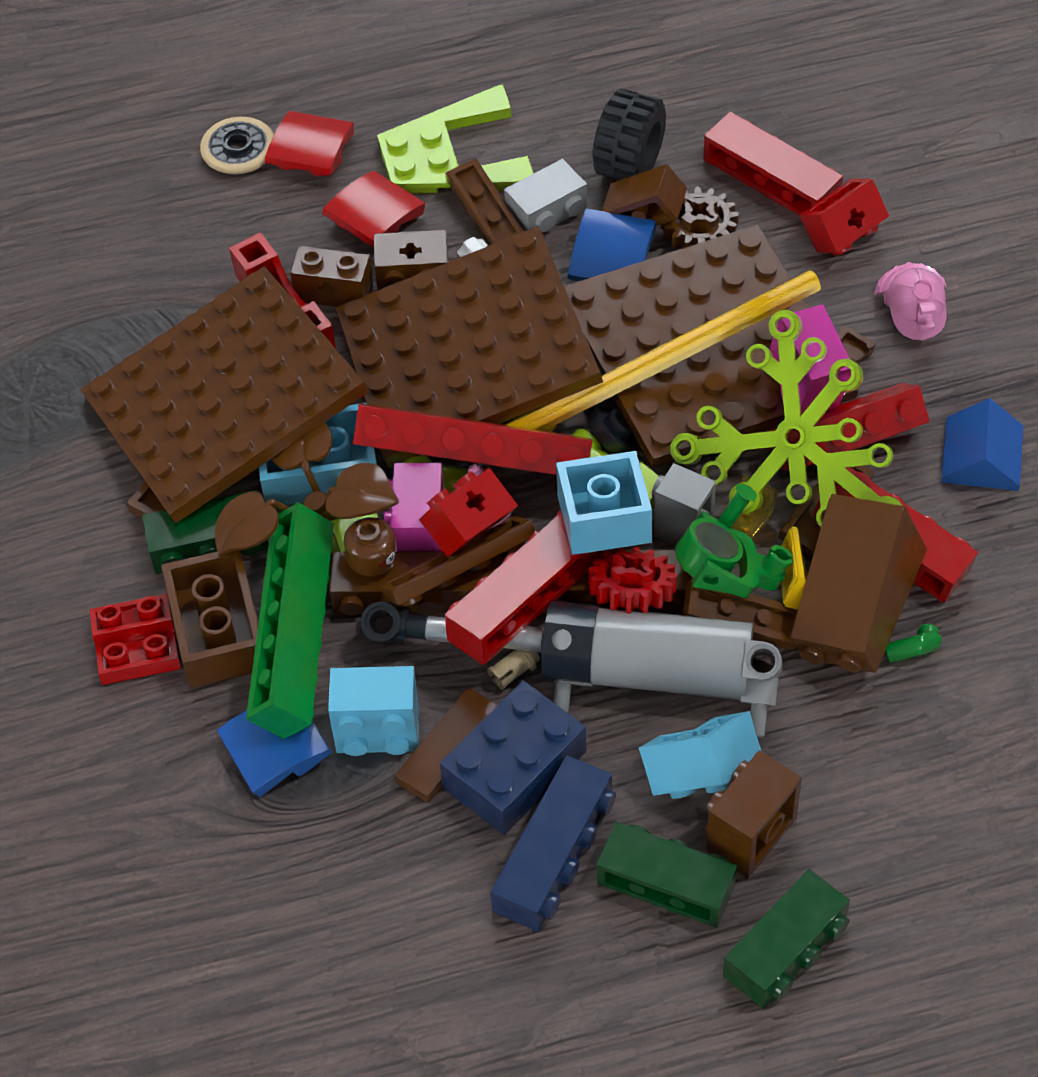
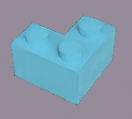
M750 711L714 717L693 730L659 735L639 747L653 796L670 793L672 799H677L693 794L695 789L705 788L706 793H715L719 790L727 789L731 785L730 780L739 764L744 760L749 762L758 750L761 751Z

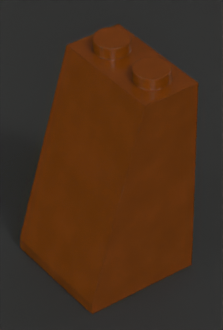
M831 494L791 634V639L804 660L816 665H822L824 662L839 665L844 670L858 673L860 670L877 672L927 551L905 506Z

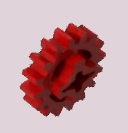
M635 546L632 552H626L622 547L618 548V552L615 554L605 551L603 552V559L594 558L593 567H589L588 585L590 586V595L597 596L598 604L610 602V610L614 611L619 607H625L627 614H631L633 608H639L643 613H648V607L651 605L661 609L663 601L671 602L673 592H676L677 574H675V565L667 564L668 557L665 555L657 558L654 557L655 550L652 549L641 553L639 547Z

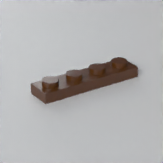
M514 516L490 528L447 558L444 553H441L379 585L384 599L396 605H412L423 598L422 593L434 587L439 589L452 585L458 580L457 575L469 569L470 571L483 569L492 563L491 558L503 552L508 554L518 551L535 532L532 521Z

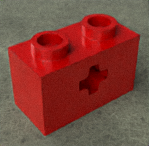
M873 178L850 179L800 214V218L816 252L833 253V255H840L849 251L853 247L852 242L877 231L879 228L878 224L889 217Z
M490 468L477 476L472 471L467 473L453 485L456 490L452 493H449L446 488L437 493L427 502L430 509L419 518V521L447 558L498 524L518 507L517 503Z

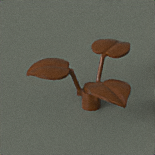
M325 422L272 458L275 465L284 470H292L302 465L304 474L313 491L305 498L304 506L329 521L339 518L352 519L363 517L399 504V499L393 491L387 476L379 466L372 463H359L346 468L339 474L336 486L328 489V494L320 490L310 469L309 462L321 461L330 453L333 440L331 431ZM248 492L237 496L224 507L216 523L215 543L218 553L224 556L230 552L249 549L263 543L273 535L278 526L279 516L275 509L284 511L289 507L275 499L265 502L258 492Z

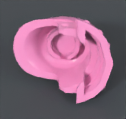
M907 262L900 266H894L893 269L888 270L879 279L874 295L883 294L884 304L890 307L894 325L903 336L913 340H926L939 334L945 326L947 308L944 288H947L945 279L934 268L923 263Z

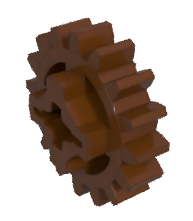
M695 187L694 193L691 194L686 191L678 216L680 225H678L676 220L660 225V229L663 230L664 240L672 239V248L674 249L681 245L686 248L736 232L738 213L735 212V203H726L727 195L725 193L718 197L714 196L713 188H710L707 193H701L700 187Z

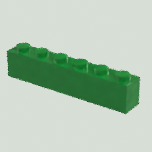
M299 502L278 514V526L269 539L246 720L282 739H286L310 726L314 716L313 706L315 688L318 681L319 652L322 646L323 617L326 611L325 599L329 581L330 554L333 548L334 523Z

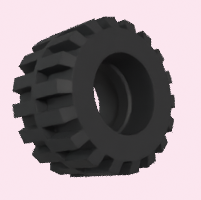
M623 88L615 91L601 114L594 137L592 157L595 173L616 180H622L653 169L661 149L666 127V109L662 99Z

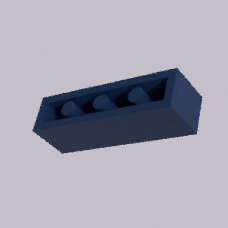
M568 755L565 756L490 892L492 912L539 932L545 919H553L561 901L559 893L564 883L570 885L573 882L579 869L580 861L577 860L583 848L586 850L591 848L598 832L596 824L601 814L607 816L615 802L616 792L612 791L611 773Z

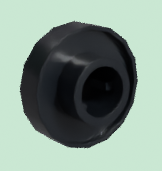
M604 404L599 405L589 415L588 425L590 433L598 440L604 452L612 454L631 452L638 446L639 443L620 409Z

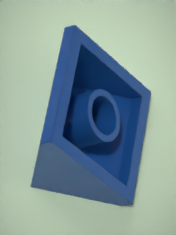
M991 398L948 416L945 426L941 483L1019 491L1023 425Z

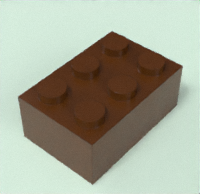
M233 551L224 556H221L218 552H213L161 565L189 687L194 688L251 674L258 621L241 551Z

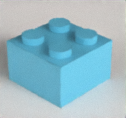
M636 451L556 463L557 496L572 555L652 543V508Z
M414 666L330 668L328 712L336 753L360 756L371 752H387L392 755H401L413 752L418 748L419 702Z

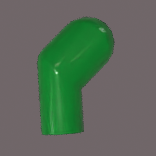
M924 624L918 628L917 635L889 642L886 648L890 663L935 652L942 644V636L935 625Z

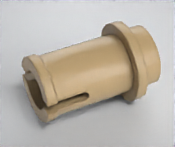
M514 649V651L494 666L489 667L487 672L490 677L495 675L492 681L499 689L504 690L507 685L527 670L534 671L537 669L536 664L540 661V656L535 651Z

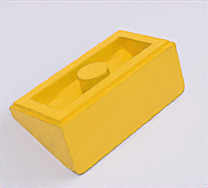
M792 526L791 529L789 528L782 547L792 554L793 563L785 570L786 577L781 583L785 607L798 610L807 580V569L798 528Z

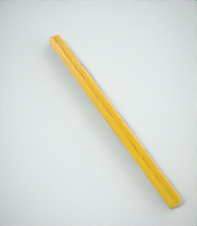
M809 270L602 375L603 383L540 407L506 425L544 431L820 291V281L817 275L812 270Z

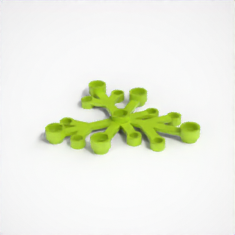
M789 310L776 312L769 321V331L778 340L780 362L773 358L770 349L762 344L752 345L746 353L747 362L752 367L763 369L782 385L785 420L779 424L776 431L741 434L723 419L719 409L712 406H704L697 413L699 426L714 431L720 437L700 439L696 435L682 433L677 435L670 445V453L673 459L684 465L697 463L703 455L721 453L715 461L707 462L701 471L702 476L709 478V469L713 466H718L721 474L715 480L716 485H720L726 480L727 471L745 450L775 447L749 481L742 482V484L750 486L756 492L757 499L750 501L741 514H753L760 509L763 502L761 491L787 459L789 460L791 483L787 486L786 496L794 504L802 505L807 503L811 499L812 489L807 483L805 456L817 465L821 508L817 512L816 520L820 527L822 526L823 514L826 511L831 494H836L835 481L855 498L902 506L900 501L893 497H880L846 469L848 467L873 465L878 468L889 466L893 461V451L889 446L877 443L869 449L827 453L816 444L818 442L836 440L854 443L861 438L863 433L862 425L852 418L843 419L839 424L815 425L843 391L850 392L861 385L863 371L859 364L850 359L836 361L829 371L830 381L801 415L798 384L816 362H820L826 357L827 346L819 338H808L803 342L801 347L802 354L796 360L795 340L802 333L803 323L797 314ZM787 318L791 323L788 331L781 333L778 330V323L780 320ZM812 343H819L821 351L816 357H810L808 354V347ZM762 349L765 352V359L762 363L756 364L753 361V354L755 351ZM848 367L851 370V377L848 381L841 382L838 378V372L840 369ZM708 411H713L716 415L715 422L711 425H706L703 420L705 413ZM848 423H853L856 426V434L851 438H846L843 434V428ZM793 429H797L801 435L800 440L796 444H791L788 441V433ZM688 441L691 445V451L688 455L682 456L679 452V446L682 442ZM879 448H884L887 452V459L883 463H877L873 457L874 452ZM736 485L730 491L729 502L737 492ZM797 485H802L806 491L805 496L801 500H796L793 497V489Z

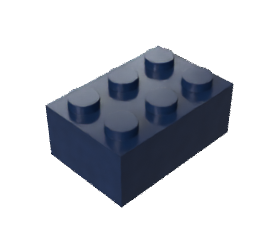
M522 681L439 763L442 787L505 836L544 796L565 756L568 755L579 760L587 752L586 726L525 681Z

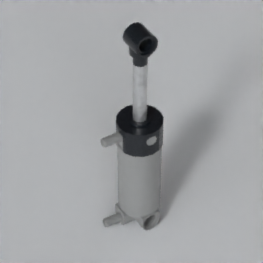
M552 600L549 604L543 628L527 626L503 647L506 649L540 652L543 681L555 683L553 703L567 713L569 711L571 685L593 687L594 684L740 700L744 704H751L750 714L757 738L765 736L768 706H776L778 677L783 669L781 654L774 645L763 641H753V623L652 612L643 613L642 611H632L631 614H627L623 609L613 611L610 608H603L601 605ZM375 602L369 605L361 617V628L364 634L369 639L384 645L394 643L407 644L409 638L448 642L444 617L411 614L410 608L397 607L386 602ZM383 613H390L393 618L392 628L385 634H379L375 627L377 618ZM760 654H769L775 659V665L771 671L759 673L753 669L754 659Z

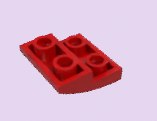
M289 111L279 124L265 155V163L277 165L278 168L283 170L299 169L309 171L315 176L331 175L342 162L343 147L354 135V122Z
M372 171L340 191L323 208L322 214L334 221L339 227L348 230L360 238L365 244L374 247V234L399 232L401 224L423 215L426 203L379 173Z
M167 593L89 609L101 685L181 669L173 617Z

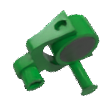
M740 483L736 485V494L718 519L702 511L698 518L690 524L676 545L675 555L681 567L694 578L692 580V587L747 598L756 587L769 591L776 590L785 579V570L793 563V556L786 548L779 545H773L766 556L757 553L753 540L749 535L731 528L748 503L757 499L756 492L750 486ZM737 563L739 564L740 578L731 573Z

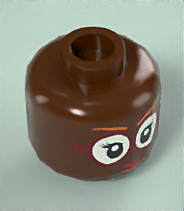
M366 517L355 521L346 530L343 541L345 555L349 567L355 573L362 576L375 577L386 573L393 567L398 552L396 537L393 528L386 521L379 518Z

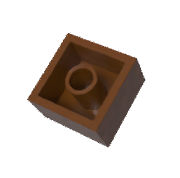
M760 750L749 762L744 760L739 764L732 776L731 785L725 792L719 790L712 797L706 809V812L709 813L708 824L705 832L708 834L707 852L719 854L727 858L732 864L737 865V872L748 879L797 819L802 781L801 776Z

